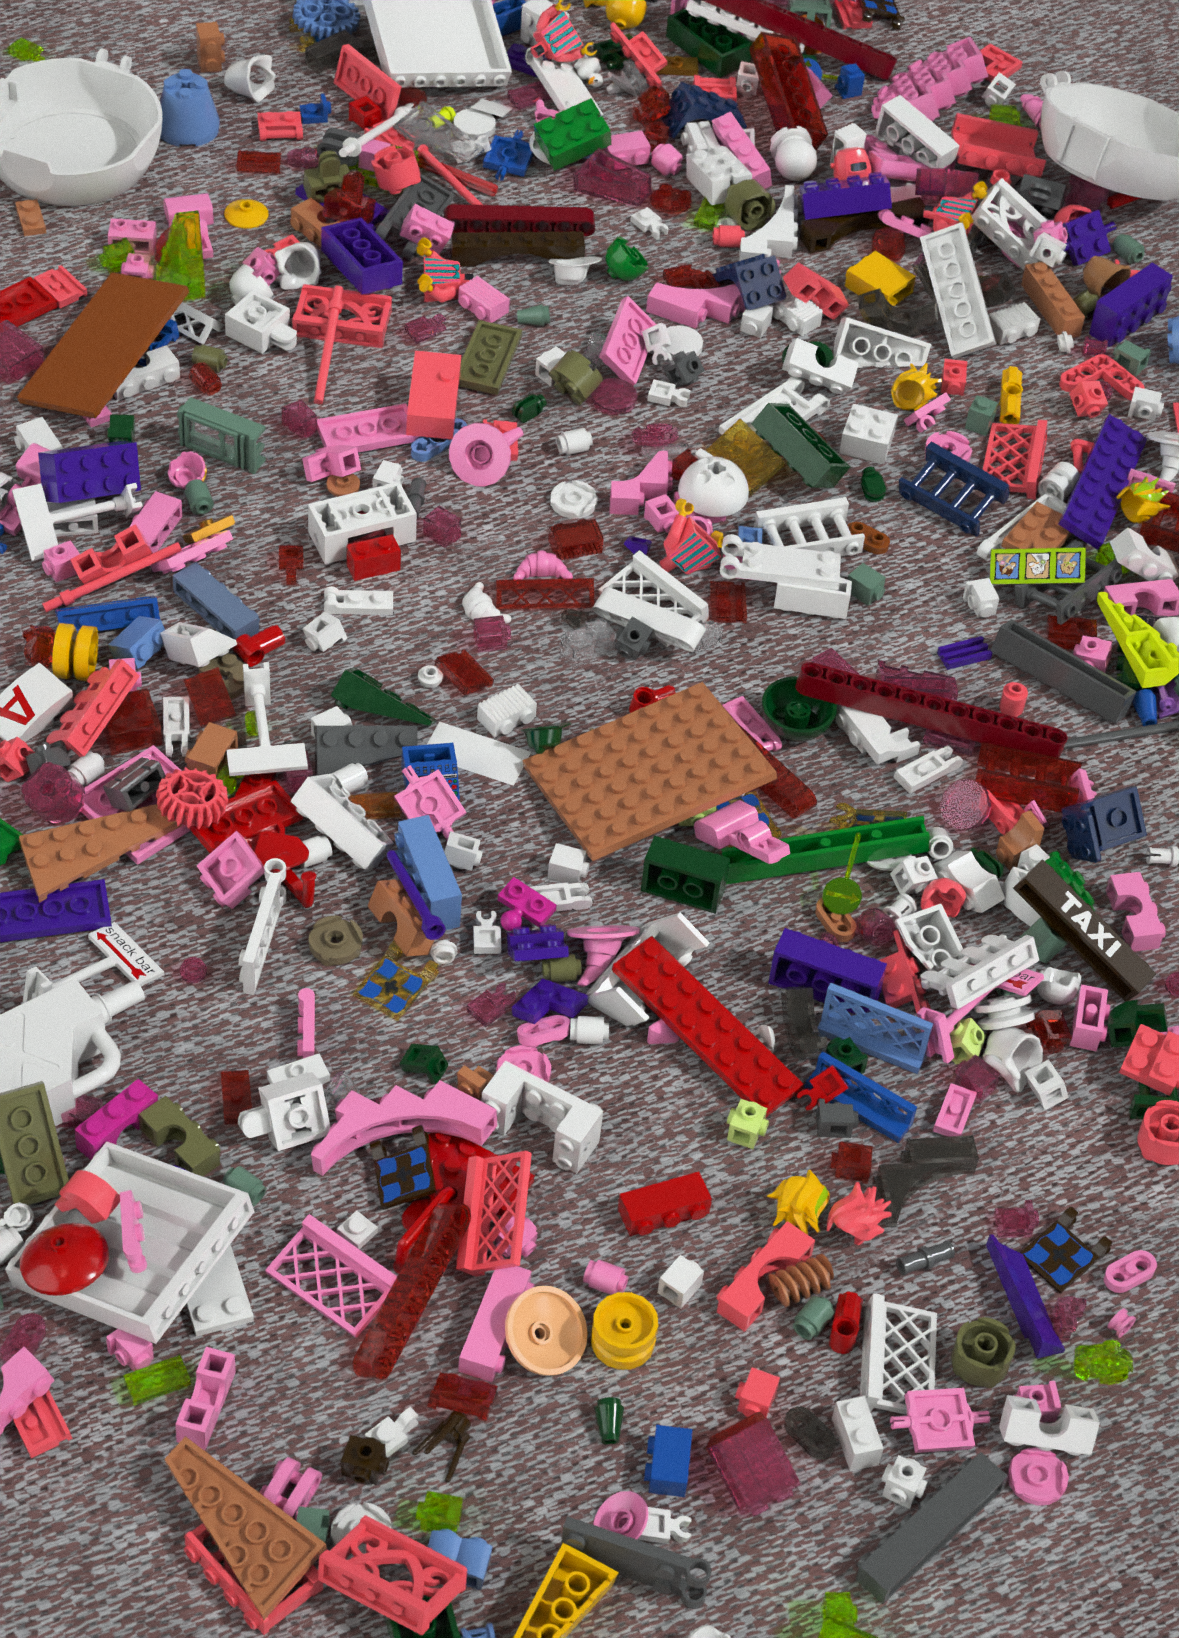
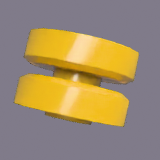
M59 623L53 646V675L60 679H69L74 672L77 680L87 681L88 677L95 672L99 639L97 627L83 625L77 633L74 624Z
M618 1292L603 1299L595 1310L591 1331V1347L596 1357L605 1365L618 1370L634 1369L642 1366L651 1358L658 1331V1314L653 1305L643 1296L631 1292Z

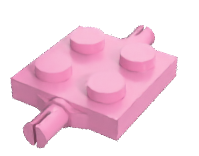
M408 766L407 769L402 770V773H404L410 784L405 790L394 796L395 801L407 819L429 815L436 834L442 832L448 841L450 831L454 832L451 828L452 824L465 816L467 812L439 769L428 776L419 778L412 766Z
M964 1388L908 1391L904 1395L907 1415L890 1417L891 1429H909L915 1453L970 1450L975 1446L973 1425L990 1422L988 1410L971 1411L966 1401Z

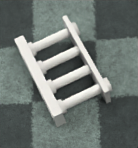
M846 497L756 511L754 528H763L762 533H768L774 546L823 552L831 551L839 553L841 556H852L862 553L865 539L864 534L851 535L845 522L849 507ZM835 522L842 537L829 539L823 523ZM813 526L819 541L806 542L800 527ZM791 530L797 544L784 546L777 531Z

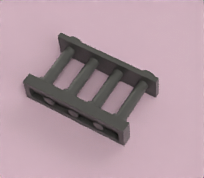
M1074 540L1065 548H1083V543ZM1085 558V568L1097 573L1092 577L1085 575V583H1081L1082 585L1076 589L1063 583L1016 584L1015 604L1024 608L1036 600L1057 609V623L1062 625L1096 599L1099 592H1104L1105 586L1114 585L1122 579L1121 564L1117 562V559H1114L1105 566ZM1052 589L1067 596L1062 600H1058L1044 594V592Z

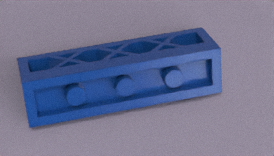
M154 595L55 609L58 625L59 623L74 624L77 633L83 625L95 626L98 631L128 627L138 616L160 619L157 597Z
M822 1051L818 1056L816 1069L805 1082L804 1088H813L810 1079L825 1070V1064L827 1066L833 1064L849 1088L830 1100L829 1103L853 1104V1111H858V1120L899 1143L913 1125L917 1106ZM850 1079L855 1081L857 1085L853 1084ZM873 1093H875V1094H877L878 1096H880V1098H881L882 1100H880L879 1098L875 1097V1095H874ZM897 1107H899V1108H901L902 1110L906 1111V1112H907V1115L904 1114L903 1112L899 1111Z

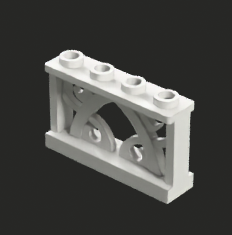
M1001 178L989 188L986 197L972 215L973 223L1024 270L1027 264L1041 262L1035 257L1028 255L1035 243L1033 232L1041 226L1042 222L1047 220ZM987 209L993 210V211H995L996 213H991V212H990L989 210H987ZM1007 220L1015 221L1023 228L1026 238L1016 237L1010 231Z

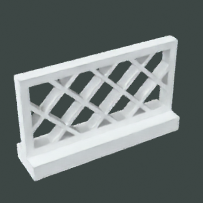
M640 550L633 555V561L598 589V593L601 595L605 587H623V593H626V587H640V594L628 595L644 601L657 600V606L659 607L660 600H671L674 603V607L665 609L678 614H688L692 617L691 619L700 623H704L709 619L708 603ZM633 571L640 576L638 581H626V576ZM643 587H654L657 589V594H643ZM658 640L666 647L671 645L661 640Z
M873 1293L864 1307L860 1397L865 1396L870 1412L873 1408L907 1415L905 1393L895 1383L903 1377L914 1388L912 1391L925 1390V1387L926 1390H934L937 1313L885 1302L884 1295ZM886 1312L896 1314L902 1322L894 1327L886 1318ZM915 1319L929 1321L928 1330L922 1333L912 1321ZM905 1326L916 1337L908 1343L898 1332V1330ZM891 1335L901 1346L895 1352H892L885 1344V1339ZM919 1341L928 1351L927 1355L922 1359L912 1348ZM904 1351L915 1362L908 1368L897 1358ZM889 1361L900 1372L893 1378L884 1370V1365ZM917 1367L927 1376V1380L921 1385L910 1373ZM890 1387L899 1399L895 1402L882 1400L883 1390Z

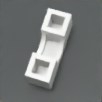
M796 338L788 347L782 370L787 371L793 377L805 378L813 385H822L830 388V391L836 394H845L852 388L859 363L838 355L830 362L829 368H824L816 361L815 354L818 346Z
M167 345L146 352V367L133 368L113 396L118 401L180 379L178 359Z
M1126 528L1110 541L1117 562L1146 580L1172 579L1174 581L1179 577V569L1173 554L1159 546L1150 550L1143 536L1130 528Z
M1007 1395L999 1425L1004 1441L1014 1446L1032 1445L1045 1451H1051L1052 1449L1063 1450L1068 1454L1076 1456L1081 1454L1092 1455L1100 1424L1094 1409L1065 1404L1062 1416L1056 1422L1046 1424L1040 1422L1041 1411L1036 1399Z

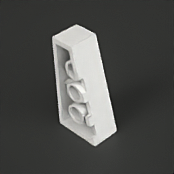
M899 95L882 105L874 137L886 139L887 144L892 147L897 145L908 156L910 154L915 155L917 161L935 171H939L955 161L960 145L905 98Z

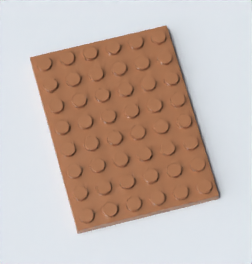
M703 682L565 741L555 748L547 749L542 754H536L522 760L527 773L581 847L587 851L586 853L592 861L777 779L775 769Z

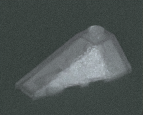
M425 101L421 102L393 125V129L407 140L419 145L425 144L432 150L466 163L472 162L484 152V148Z

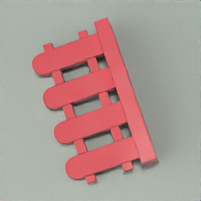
M123 659L116 660L110 670L102 667L100 671L93 672L87 679V682L90 684L87 690L80 691L75 696L74 702L76 706L73 710H69L61 716L60 722L63 725L59 730L51 732L46 738V742L52 744L62 740L67 751L72 749L79 757H85L140 675Z

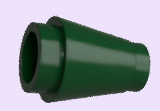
M601 1398L597 1401V1406L594 1408L601 1443L618 1444L620 1442L619 1437L624 1406L621 1405V1400L618 1398Z

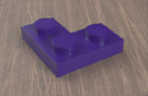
M542 978L512 1006V1016L532 1024H536L549 1010L574 1018L588 1004V995Z

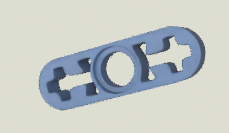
M455 418L453 437L459 429L467 426L464 420ZM420 437L411 444V457L419 462L428 461L448 449L452 439H444V442L439 443L433 441L436 438Z

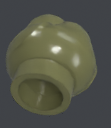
M1086 289L1076 295L1073 301L1086 319L1087 314L1092 312V315H1094L1096 303L1100 297L1096 294H1090Z

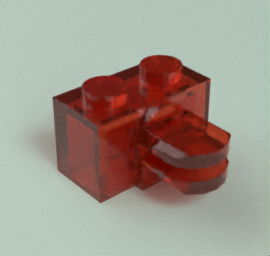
M355 170L348 172L343 176L341 189L335 188L325 195L322 216L341 222L361 217L367 224L373 221L376 199L363 196L365 177L361 172Z

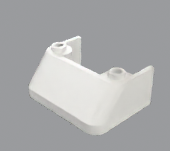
M681 913L648 922L640 928V933L630 939L587 991L588 1003L592 1007L625 1026H635L638 1023L647 1021L649 1016L644 1012L646 1008L643 1005L644 1002L611 969L615 962L651 936L683 967L687 965L693 957L691 953L694 950L707 947L709 942Z

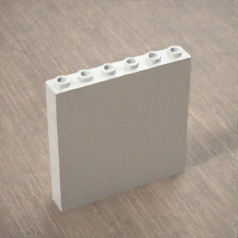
M363 0L381 69L401 87L507 86L512 70L491 0Z

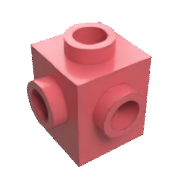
M1081 381L1069 393L1078 417H1097L1108 405L1100 381Z
M18 736L9 741L3 740L0 743V776L6 782L26 774L29 771V766L25 756L35 753Z

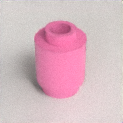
M590 1260L584 1273L583 1282L589 1284L590 1288L612 1295L624 1292L629 1276L625 1275V1269L602 1260L597 1262Z

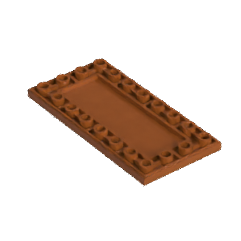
M112 272L17 396L19 403L96 419L188 295V287Z

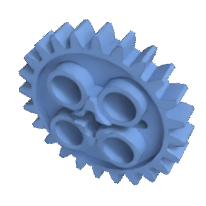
M296 0L293 9L294 24H298V29L304 28V33L311 32L312 37L317 34L319 39L326 36L327 40H330V37L338 40V36L346 38V34L351 36L352 31H357L360 23V13H358L359 8H355V3H349V0Z

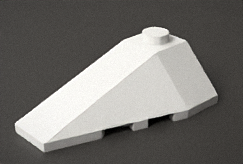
M846 317L841 318L835 338L833 356L835 358L840 355L859 363L858 368H863V366L883 367L891 365L905 367L910 366L911 363L914 366H923L926 363L931 344Z
M942 904L895 920L906 946L929 971L939 972L942 970L941 962L946 959L953 958L959 960L962 958L961 951L963 947Z

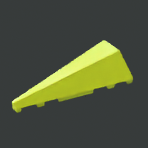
M1099 592L1096 601L1141 687L1149 688L1166 685L1179 674V652L1177 651V646L1174 643L1168 644L1162 640L1160 633L1137 615H1129L1125 612L1124 605L1121 603L1115 604L1108 599V593Z

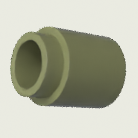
M202 344L201 346L196 345L192 353V363L203 369L220 372L221 369H225L228 362V356L225 355V350Z
M569 954V957L542 959L543 979L550 980L551 982L576 981L577 975H581V960L576 959L575 954Z

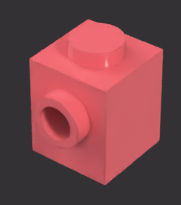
M752 1367L746 1383L741 1381L735 1395V1398L739 1400L737 1411L742 1412L750 1419L766 1421L777 1393L780 1377Z

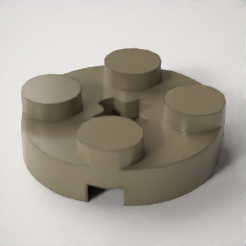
M225 654L224 656L211 659L208 665L199 667L198 684L200 689L210 697L211 695L219 696V699L224 700L241 695L244 692V663L237 660V657L233 654ZM226 675L228 676V679L224 680L223 678H219V676Z
M342 916L324 917L313 925V930L309 933V949L312 955L325 966L348 963L361 954L363 944L362 930L351 919L348 922L342 920ZM335 937L337 940L342 939V941H340L339 943H332L331 938Z

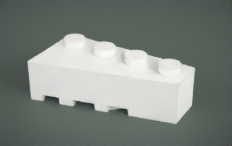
M332 773L307 777L291 800L297 807V812L314 822L315 828L322 834L328 835L334 841L333 844L336 848L350 855L353 858L352 862L357 867L365 870L377 867L394 842L375 821L365 818L366 811L360 805L350 802L348 798L351 794L345 788L341 787L339 789L334 784L337 779Z

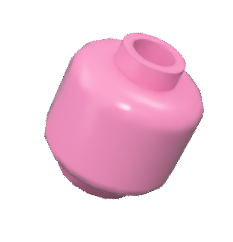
M660 144L651 153V164L662 175L666 176L671 173L675 175L681 170L683 157L671 144Z

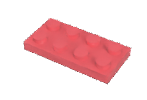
M349 44L342 45L334 84L354 100L364 96L371 99L381 108V122L394 116L401 86Z

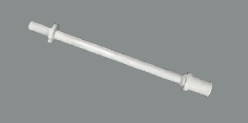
M412 103L400 106L394 111V116L358 139L347 138L343 142V148L339 150V155L341 157H346L347 155L349 157L358 156L361 153V146L397 123L405 124L409 122L411 117L416 115L417 108L412 109L411 107L414 106Z

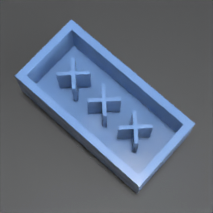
M429 815L399 821L398 833L394 835L397 850L394 851L403 863L431 914L441 918L446 930L460 927L462 893Z

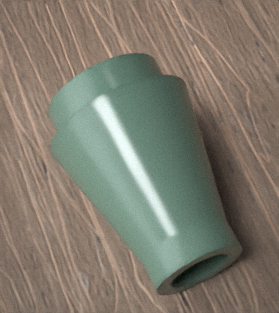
M543 304L523 310H517L518 324L538 326L550 324L549 305L543 306Z

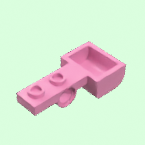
M866 135L865 146L863 147L868 156L872 173L881 172L887 178L915 181L918 178L921 168L919 163L909 156L898 155L888 148L886 143L878 141V138Z
M208 193L164 198V212L169 228H181L191 260L213 258V249L208 237L207 225L214 224L213 207Z
M36 443L31 444L16 463L18 477L24 479L21 485L15 484L12 486L7 496V504L0 512V524L4 525L5 532L13 536L17 535L22 525L12 490L41 484L38 453L51 451Z
M737 800L694 823L696 838L717 849L730 844L768 864L776 863L781 858L790 854L789 844L772 837L766 823L759 821L756 808L741 800Z

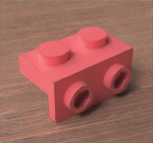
M1005 789L994 795L989 790L982 793L979 805L981 812L994 823L1001 834L1005 835L1017 824L1021 814L1025 811Z

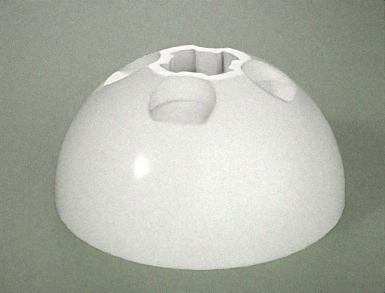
M711 456L695 461L685 470L679 482L678 493L680 498L686 500V503L693 504L694 512L710 517H723L732 515L745 506L749 496V488L744 473L735 463L722 457Z

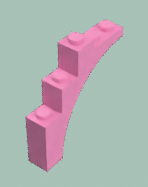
M657 282L648 295L646 308L648 313L695 329L700 321L704 322L706 316L729 324L733 316H738L739 311L744 313L746 310L736 284L712 289H686Z
M441 1080L433 1089L430 1088L426 1092L424 1099L395 1085L390 1093H386L380 1100V1103L377 1104L351 1090L345 1099H340L336 1105L337 1123L330 1127L328 1135L323 1141L317 1143L312 1149L313 1171L323 1176L337 1161L353 1150L380 1138L395 1134L412 1133V1128L422 1125L426 1132L457 1136L482 1146L497 1127V1111L495 1108Z

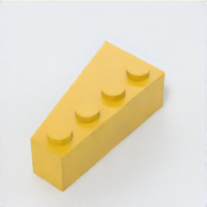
M563 1543L513 1638H566L611 1589L619 1572Z

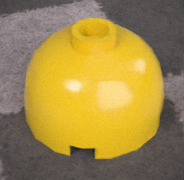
M607 0L605 12L607 19L611 23L614 22L620 30L633 29L644 19L647 4L645 0Z

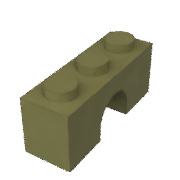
M165 1095L139 1113L140 1130L157 1147L168 1140L183 1142L181 1146L174 1150L176 1166L203 1177L220 1165L221 1149L218 1143L213 1138L209 1139L203 1133L200 1125L195 1120L191 1121L185 1115L184 1110L177 1102L173 1103Z

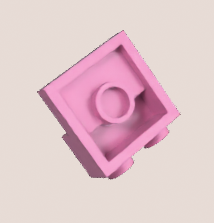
M237 831L197 865L202 873L200 876L202 882L209 889L212 888L215 891L213 894L214 899L222 907L227 905L231 909L252 892L249 886L264 874V865L243 836Z

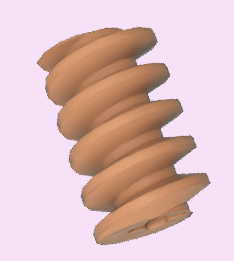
M822 1253L817 1255L816 1258H808L806 1262H798L796 1266L791 1265L786 1267L785 1270L780 1269L775 1274L770 1273L768 1275L771 1290L784 1307L790 1306L789 1297L795 1303L800 1302L799 1293L805 1299L810 1298L809 1289L815 1295L820 1294V1285L825 1291L830 1290V1280L834 1278L832 1265Z

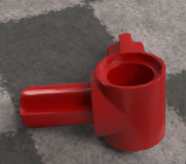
M670 685L657 690H652L648 687L637 688L631 699L629 712L632 713L675 694V688Z

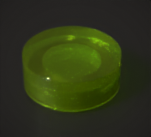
M247 711L245 714L247 734L250 737L259 736L255 711Z

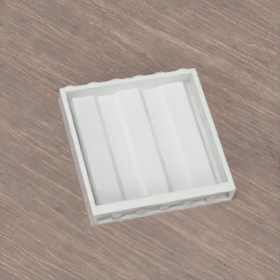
M106 1141L102 1148L95 1153L84 1171L91 1172L102 1178L119 1195L120 1192L132 1190L135 1201L141 1202L143 1218L139 1219V1224L141 1223L143 1226L145 1241H141L140 1245L143 1251L142 1254L147 1262V1268L141 1273H133L129 1268L128 1259L123 1252L121 1206L119 1203L106 1220L94 1224L86 1219L76 1208L61 1212L55 1206L44 1217L36 1231L28 1237L16 1256L9 1261L5 1270L12 1286L19 1290L156 1344L252 1216L254 1209L249 1194ZM80 1223L89 1225L102 1233L109 1248L108 1264L100 1277L86 1288L67 1295L52 1296L38 1293L25 1283L20 1271V1258L28 1243L42 1231L60 1224Z

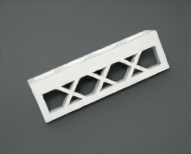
M184 302L179 305L170 318L176 321L175 316L184 313L187 323L179 325L178 331L201 344L206 342L212 329L219 332L223 326L221 322ZM203 323L205 327L200 337L194 334L193 325Z

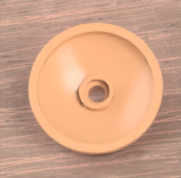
M538 1286L524 1291L512 1302L506 1316L505 1335L511 1353L524 1368L538 1375H558L574 1367L585 1351L588 1334L586 1320L579 1305L566 1292L551 1286ZM535 1330L540 1333L539 1339L535 1336Z

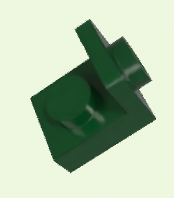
M411 1043L399 1065L404 1072L426 1074L431 1084H437L446 1072L448 1062L439 1046Z

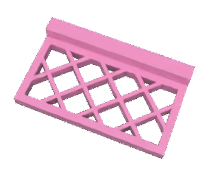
M309 1214L302 1221L303 1227L265 1271L273 1279L357 1338L391 1297L395 1298L402 1290L400 1279ZM304 1238L313 1244L314 1252L297 1255V1246ZM332 1257L336 1260V1268L320 1271L318 1258ZM315 1259L316 1271L299 1273L298 1261ZM294 1262L295 1274L282 1276L276 1271L282 1263ZM341 1274H356L359 1285L342 1287ZM337 1275V1288L321 1290L320 1277ZM317 1278L318 1290L304 1292L300 1289V1280ZM377 1289L382 1293V1296L376 1302H364L363 1290ZM360 1291L361 1304L344 1306L343 1293ZM339 1294L340 1307L327 1308L323 1305L322 1296ZM362 1310V1319L355 1328L345 1321V1312Z

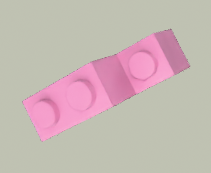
M659 451L637 477L626 481H611L610 514L638 515L639 506H644V499H653L667 494V491H672V477H668V475L672 474V461H668V451Z

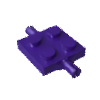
M1099 210L1091 211L1062 224L1068 235L1066 240L1067 246L1064 252L1067 251L1074 266L1089 261L1093 256H1101L1111 252L1107 233L1115 231L1116 226H1112L1116 224L1110 222L1104 225Z

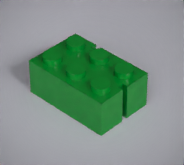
M592 98L555 114V119H552L550 116L534 124L535 139L554 171L612 145L611 130L603 116H600V111Z

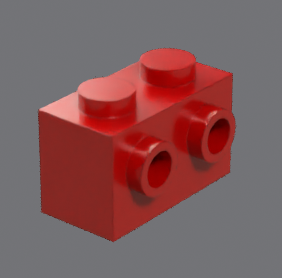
M393 534L347 544L346 565L354 581L400 571L401 550Z

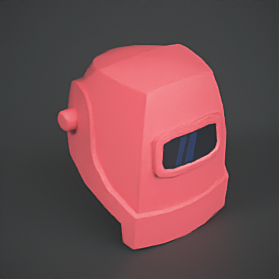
M851 147L837 151L836 156H834V163L830 164V167L834 168V177L838 178V181L846 180L847 176L860 175V178L869 177L868 174L872 173L868 156L864 148Z

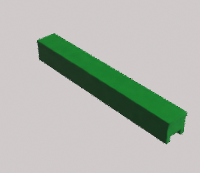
M924 816L782 838L779 840L789 844L790 854L772 864H768L734 846L721 848V855L730 858L726 884H733L930 851V835L925 828Z

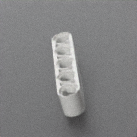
M609 587L604 588L592 608L597 615L625 627L633 616L653 628L651 637L689 652L695 650L706 631L701 623Z

